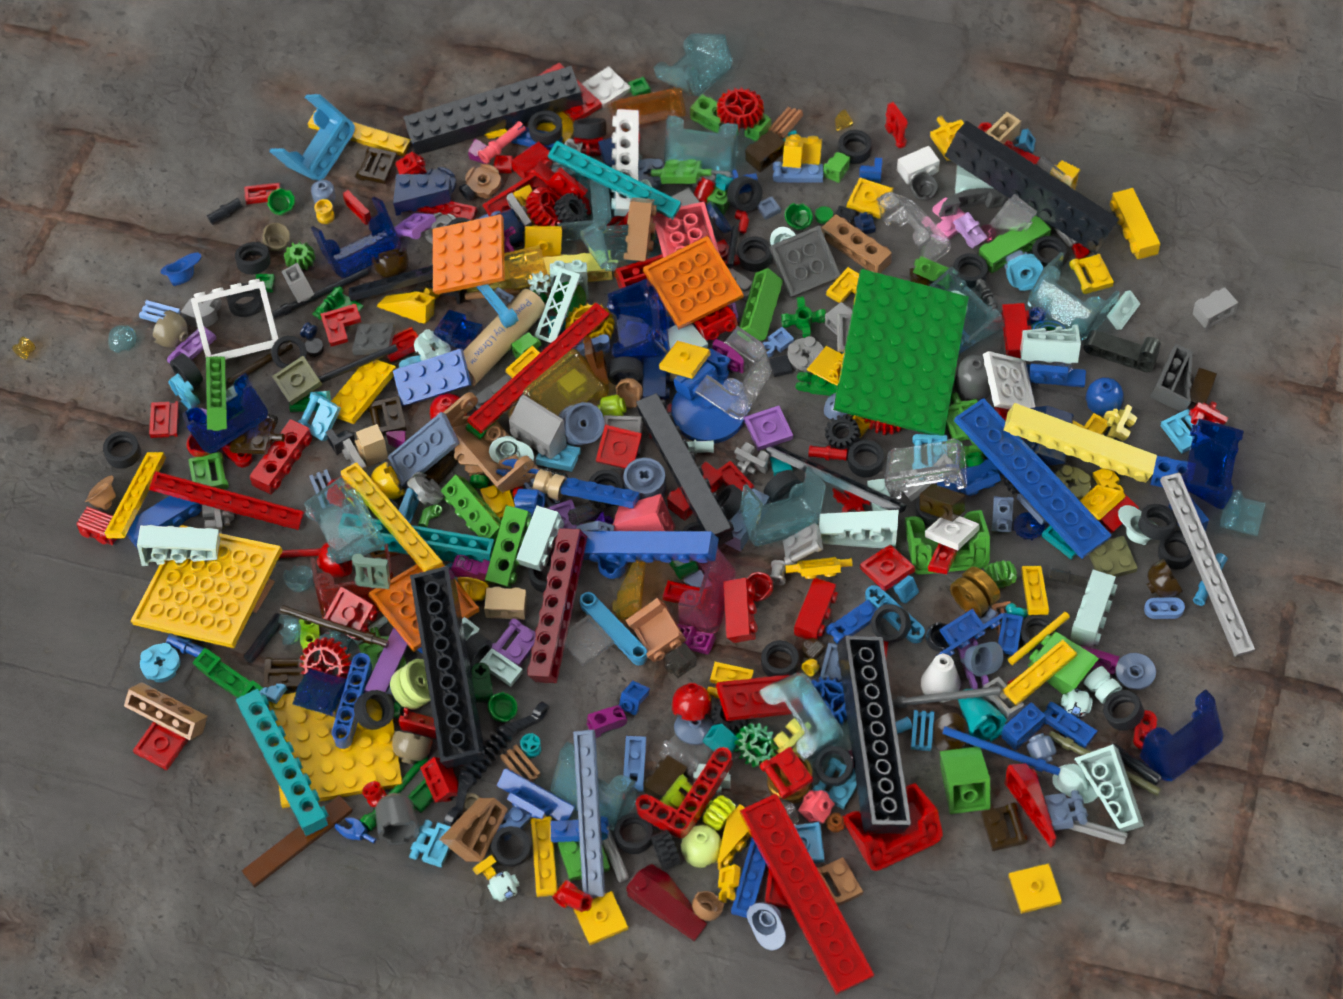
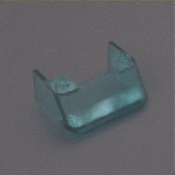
M552 165L553 172H556L561 167L588 189L587 193L589 195L591 220L558 223L557 226L562 227L561 242L593 237L608 225L612 219L609 188L563 165Z
M1060 252L1042 270L1029 293L1028 305L1046 319L1063 323L1067 329L1072 328V325L1078 324L1080 340H1084L1091 330H1096L1108 318L1107 315L1118 302L1119 291L1116 290L1106 301L1096 296L1088 298L1085 302L1081 301L1056 283L1060 279L1064 254Z
M811 467L806 468L804 483L796 484L791 488L789 498L763 505L747 484L743 486L740 512L748 537L754 546L758 547L786 539L814 523L819 524L826 485Z

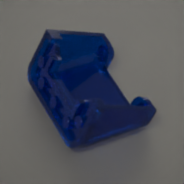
M645 279L609 293L607 307L610 312L616 315L619 342L613 344V356L615 358L633 357L640 359L667 355L670 351L666 310L657 295L655 287Z
M246 373L234 381V389L238 395L226 402L227 429L220 431L207 430V415L199 407H192L182 413L186 427L205 452H216L267 418V407Z
M1200 418L1196 425H1192L1190 430L1192 441L1186 472H1183L1181 476L1188 492L1213 507L1224 510L1232 496L1233 486L1231 479L1235 458L1239 451L1238 443L1243 439L1244 430Z
M1206 689L1195 699L1197 710L1192 713L1194 719L1172 735L1165 728L1159 727L1153 729L1145 736L1140 757L1153 770L1161 774V779L1165 781H1173L1223 741L1224 732L1216 701Z

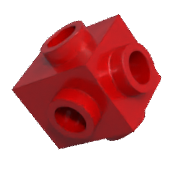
M414 152L395 162L399 174L424 175L427 173L424 159L421 156H417Z

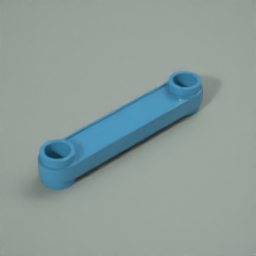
M488 284L476 286L499 314L498 317L505 328L511 327L519 321L512 308L508 309Z
M583 593L580 597L581 609L633 664L638 666L645 664L648 658L646 655L647 649L593 593ZM638 653L643 654L642 656H639V657H638V656H635V655L638 654Z

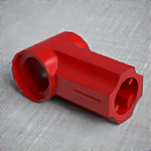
M567 880L552 895L553 900L563 908L569 906L580 912H588L592 907L593 898L589 894L578 890L574 884Z

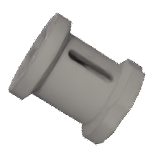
M774 560L771 562L772 572L770 577L773 580V585L780 586L785 584V565H787L785 561Z

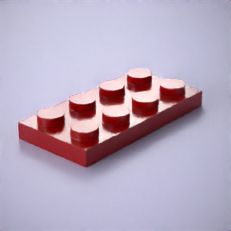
M558 63L553 67L549 68L548 70H546L545 72L541 73L540 75L558 69H562L564 67L560 63ZM578 80L584 105L563 111L572 121L586 118L602 108V102Z
M790 675L721 681L716 684L726 721L799 714L802 710Z

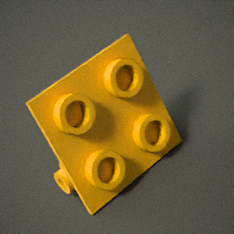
M826 346L807 368V371L838 386L844 353L841 354Z

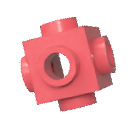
M823 790L809 791L805 795L798 811L810 823H824L835 803L829 798V794Z

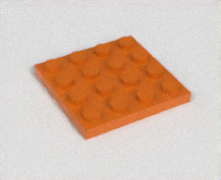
M501 214L433 229V292L436 295L505 281L504 218Z
M708 236L643 267V272L678 330L744 297L743 292Z
M417 564L391 579L389 589L376 588L369 592L370 599L413 651L422 647L410 575L423 572ZM456 581L462 619L464 617L468 619L479 612V607Z

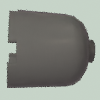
M967 356L958 367L955 389L958 395L965 400L968 398L980 401L983 398L986 399L991 393L983 356Z
M390 793L379 800L375 812L380 841H387V845L406 844L407 839L412 836L414 838L418 836L419 827L415 809L409 797L404 794Z

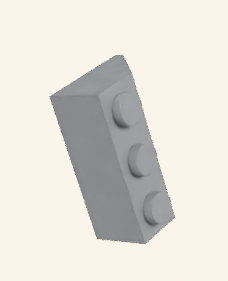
M522 395L509 419L510 433L513 437L520 439L529 447L531 446L541 455L552 459L567 447L564 420L527 396Z

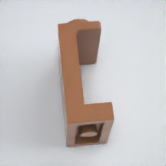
M658 598L626 619L629 627L635 631L642 645L647 649V657L653 662L664 659L667 653L678 649L686 641L667 606Z

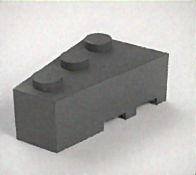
M1175 343L1150 398L1180 412L1188 408L1191 402V350Z

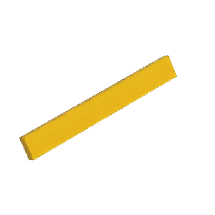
M357 462L341 470V476L423 572L443 566L442 560Z

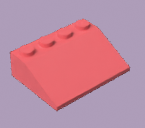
M704 202L681 206L674 219L658 212L656 216H653V223H656L655 230L663 258L706 236L710 238L719 253Z

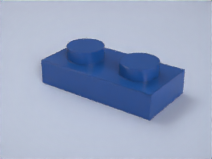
M1003 613L1004 617L1001 622L998 644L1001 646L1003 653L1013 655L1018 649L1023 616Z

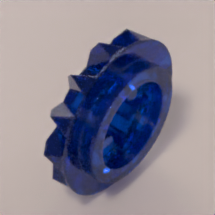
M1030 512L1021 513L1014 520V530L1017 536H1021L1023 540L1031 539L1032 541L1034 538H1039L1044 532L1045 524L1041 525ZM1027 521H1028V524H1030V526H1032V530H1031V531H1029L1028 528H1025V527H1026V524H1027Z

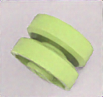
M415 659L397 670L391 677V692L395 700L403 707L416 710L430 701L424 659Z

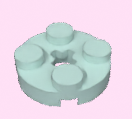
M429 329L424 330L414 342V349L416 352H419L422 361L451 352L449 339Z

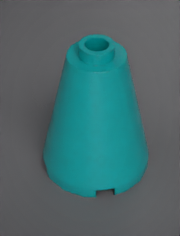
M984 697L958 699L963 717L968 724L969 735L982 740L990 739V741H993L1002 734V729L1006 725L1005 721L1007 719Z

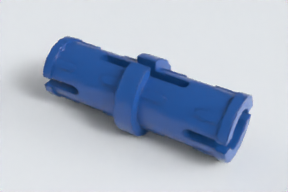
M172 633L169 634L166 643L179 649L181 653H188L194 657H198L205 648L192 643L191 639H184Z

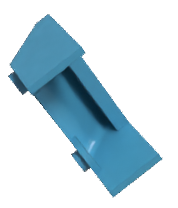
M311 94L306 95L305 98L317 108L313 115V121L320 129L304 154L288 152L285 149H270L269 152L288 168L313 180H322L326 177L354 134L355 127L345 115L323 96Z

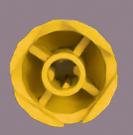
M385 462L374 469L371 479L387 498L395 500L405 495V490L402 489L400 491L398 486L400 482L391 466L387 467L388 462Z

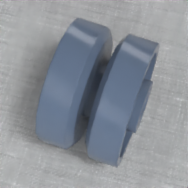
M582 402L567 406L558 416L564 420L566 443L569 445L580 446L595 442L604 430L605 421L603 414L598 407L591 403Z
M639 458L628 464L623 475L624 489L640 492L639 500L659 494L664 498L666 493V475L664 468L659 462L651 458Z

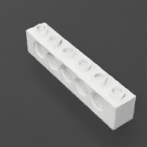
M617 109L616 116L612 118V127H615V132L612 133V143H615V149H612V159H615V165H612V168L638 180L639 111ZM622 128H626V129H628L629 131H628V132H624V131H622L621 129H622ZM621 145H627L629 148H623ZM621 161H626V162H628L629 164H628V165H624V164L621 163ZM611 189V192L615 193V198L611 200V209H614V216H626L631 199L623 198L620 193Z

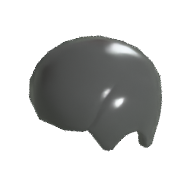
M919 172L911 179L910 189L917 199L929 200L936 195L938 183L933 175Z

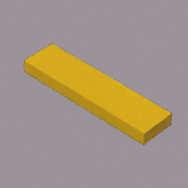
M1064 640L1060 641L1005 687L1003 693L1018 706L1073 660L1077 653Z
M551 816L544 817L543 819L531 818L537 897L552 896L557 891L554 842H551Z

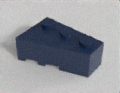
M396 174L393 200L395 215H401V212L412 210V212L418 211L417 208L425 206L430 208L451 202L452 185L450 175Z

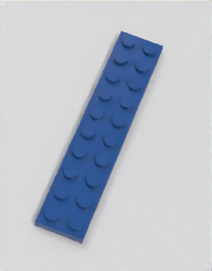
M984 398L955 417L954 422L1081 559L1111 538L1112 535L1020 436H1014L1009 432L1003 431L1006 421Z

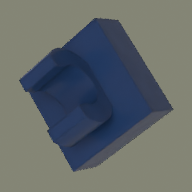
M865 212L860 213V216L854 217L855 227L859 228L864 234L875 233L876 227L872 214Z

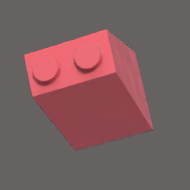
M661 494L638 500L634 508L619 506L615 514L614 523L612 524L614 525V531H674L675 524Z

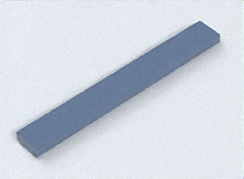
M595 730L574 731L583 892L591 897H605Z

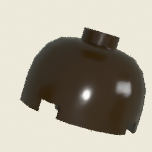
M397 248L380 253L377 259H375V256L372 257L371 260L375 271L383 277H392L405 272L409 264L407 250L402 248L403 251L399 252Z
M1164 559L1157 561L1150 567L1147 574L1149 583L1146 585L1152 594L1156 592L1161 598H1171L1183 592Z

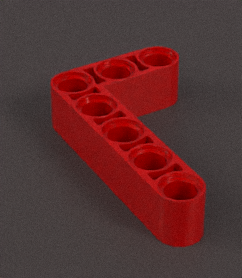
M720 747L714 751L678 810L650 795L644 794L636 800L638 816L664 831L667 830L669 834L677 838H685L695 826L732 767V754L730 750ZM721 757H725L728 759L725 762L718 761V759ZM716 774L717 777L711 779L708 775ZM700 790H705L707 792L704 795L697 794ZM642 805H650L648 809H641ZM689 807L696 808L693 812L687 811ZM661 814L668 815L665 819L658 818ZM680 823H683V824L686 825V826H685L684 828H682V829H679V828L676 827V826H677L678 824H680Z

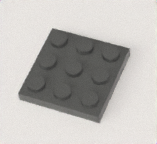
M820 226L769 246L790 297L840 276Z

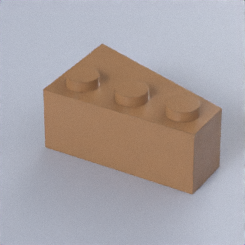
M633 197L630 200L627 223L628 236H626L625 240L627 242V252L624 253L623 259L646 261L650 253L654 251L652 234H655L656 223H653V216H656L657 205H654V199Z

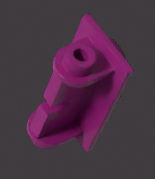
M1081 645L1083 649L1099 658L1092 666V669L1103 666L1109 674H1115L1120 656Z

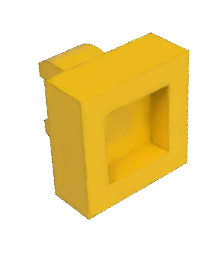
M491 855L476 865L473 871L476 875L483 872L489 880L496 875V872L491 867L496 860Z

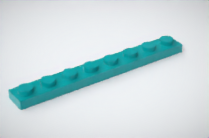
M556 141L548 154L549 159L630 199L633 197L654 199V205H657V212L668 218L674 219L682 206L681 201Z

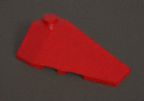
M532 173L482 206L490 217L494 211L503 212L511 209L506 198L511 192L514 193L527 185H530L532 190L544 186L547 189L551 187Z
M1026 763L1009 765L1004 784L1050 848L1054 847L1056 835L1037 773L1034 769H1030Z

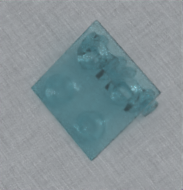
M1235 490L1232 495L1227 494L1219 527L1258 536L1266 503L1243 498L1240 490Z

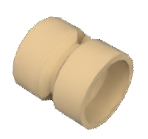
M540 469L535 477L533 490H540L545 494L547 493L549 498L560 500L563 496L561 494V486L567 477L558 474L552 476L551 472Z

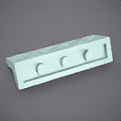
M563 268L559 269L535 333L538 339L552 343L559 336L580 280V274ZM562 273L572 276L568 285L562 286L560 282ZM562 290L564 293L563 301L556 304L553 298L554 294ZM556 307L557 317L549 321L547 316L548 310ZM549 324L551 328L549 338L539 335L542 327Z

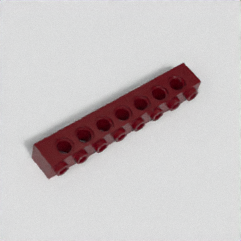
M559 528L558 534L555 537L554 553L551 555V567L547 574V586L543 592V605L539 611L540 619L535 630V642L531 648V661L527 667L528 676L535 682L557 683L587 542V536L580 529Z

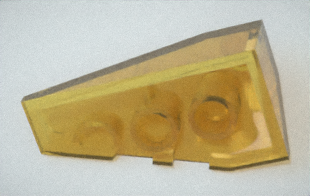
M636 560L632 563L618 591L617 600H613V612H616L618 620H626L641 610L646 562L642 560Z

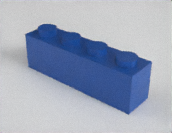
M169 496L137 515L126 535L138 550L137 542L140 526L179 527L186 520L197 516L202 511V505Z

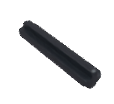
M279 613L273 615L245 653L244 658L246 661L253 663L284 622L282 615Z
M1116 743L1111 744L1119 750L1123 764L1154 785L1161 781V774Z

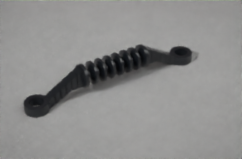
M542 701L535 707L532 715L495 729L497 735L491 734L490 738L492 741H485L487 747L484 746L486 759L473 762L472 765L466 764L465 768L467 771L461 770L459 773L460 779L456 806L448 812L444 819V823L447 826L451 827L462 816L467 792L477 784V780L474 777L482 778V774L479 771L487 772L485 765L491 767L492 762L490 759L496 761L497 756L495 753L501 755L502 750L500 747L506 749L507 744L504 741L511 743L512 738L517 732L541 722L549 711V705Z

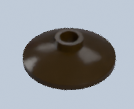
M955 713L942 715L933 726L932 739L935 746L940 751L962 749L966 742L944 735L942 732L946 726L969 735L966 720Z

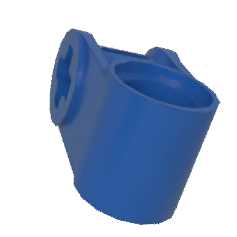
M709 348L710 356L706 360L707 363L715 366L716 372H718V379L728 378L729 371L727 367L730 362L729 357Z

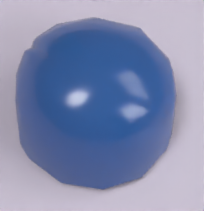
M600 560L598 562L600 574L609 579L621 578L628 568V562L625 560H618V562Z

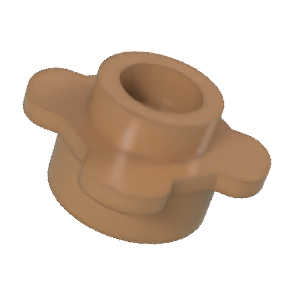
M492 425L488 428L484 439L493 442L497 438L506 436V431L500 430L497 425Z

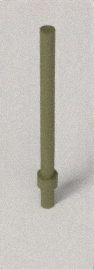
M1053 731L1049 734L1053 741L1062 745V748L1067 751L1072 750L1081 756L1091 753V751L1074 743V740L1069 737L1065 738ZM1125 770L1130 782L1158 796L1160 788Z

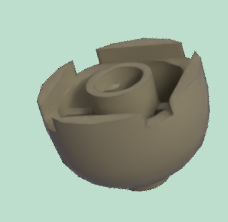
M168 310L163 313L166 315L163 319H158L154 327L153 337L156 338L155 343L167 348H174L186 341L188 325L183 316Z
M394 731L392 747L394 753L402 758L403 763L414 764V761H422L429 755L433 739Z

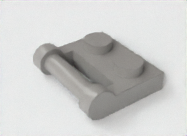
M816 523L783 540L784 560L787 565H795V562L815 551L823 550L820 528Z

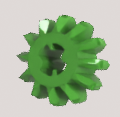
M299 241L296 245L292 243V247H287L284 253L286 265L290 267L298 263L301 270L305 269L308 271V266H313V261L316 258L314 249L307 242L302 244Z
M996 561V563H990L989 566L984 568V572L992 578L998 588H1004L1016 582L1017 571L1011 561Z

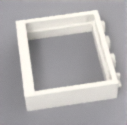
M259 279L248 281L249 285L242 286L241 283L230 285L231 289L223 290V287L213 289L212 294L205 295V292L194 294L195 298H191L205 357L225 356V359L272 348L274 342L278 340V335L264 281L260 282ZM260 288L273 340L211 355L198 303Z

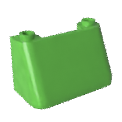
M982 510L970 511L964 515L963 518L978 523L980 530L958 550L949 572L968 570L972 566L982 569L989 564L990 535ZM905 517L911 564L915 566V573H935L928 571V565L939 543L925 537V531L928 528H925L922 518Z

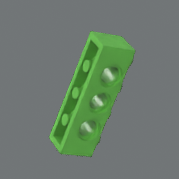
M506 505L485 578L488 583L511 588L512 584H515L517 579L516 568L517 565L520 566L516 558L532 519V514L529 511ZM516 524H519V531L517 533H512V527ZM509 543H514V549L511 552H507L506 546ZM509 562V568L502 571V563Z

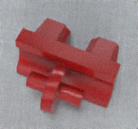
M575 137L573 139L576 144L583 143L581 153L589 157L601 155L598 141L603 140V137L590 139Z
M1214 401L1209 405L1198 402L1189 411V415L1192 416L1191 423L1196 426H1201L1203 422L1208 424L1206 430L1213 435L1227 423L1228 417L1220 414V411L1215 409L1217 403Z

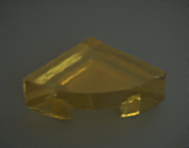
M846 109L839 112L836 116V131L853 126V121Z

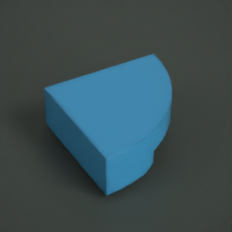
M276 684L263 688L260 694H265L268 701L277 704L287 690V687L284 684Z

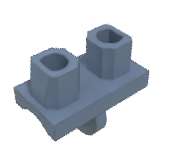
M994 496L992 531L1011 532L1013 497Z

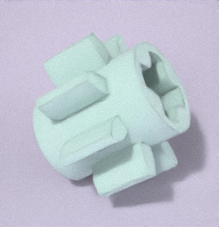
M539 271L537 274L532 273V279L528 280V283L531 284L530 290H536L538 295H540V292L547 293V287L551 286V282L547 281L550 278L549 275L543 276L542 271Z

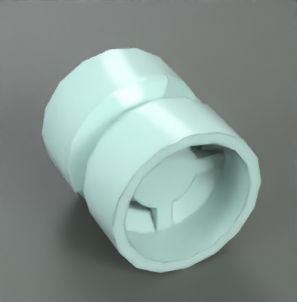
M1103 666L1092 671L1084 681V684L1091 692H1096L1095 696L1103 705L1110 695L1122 690V687L1114 678L1110 679V674Z

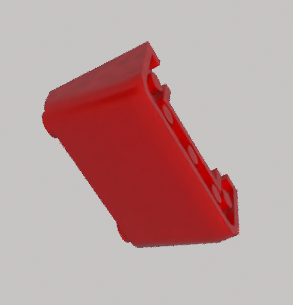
M916 783L905 787L911 825L902 834L863 833L861 812L854 811L842 816L844 824L867 865L873 871L882 870L938 843L943 836L938 809Z

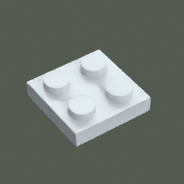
M610 67L605 68L582 83L602 102L603 109L631 92L630 86Z
M960 516L953 522L939 518L925 531V537L959 550L980 530L978 523Z

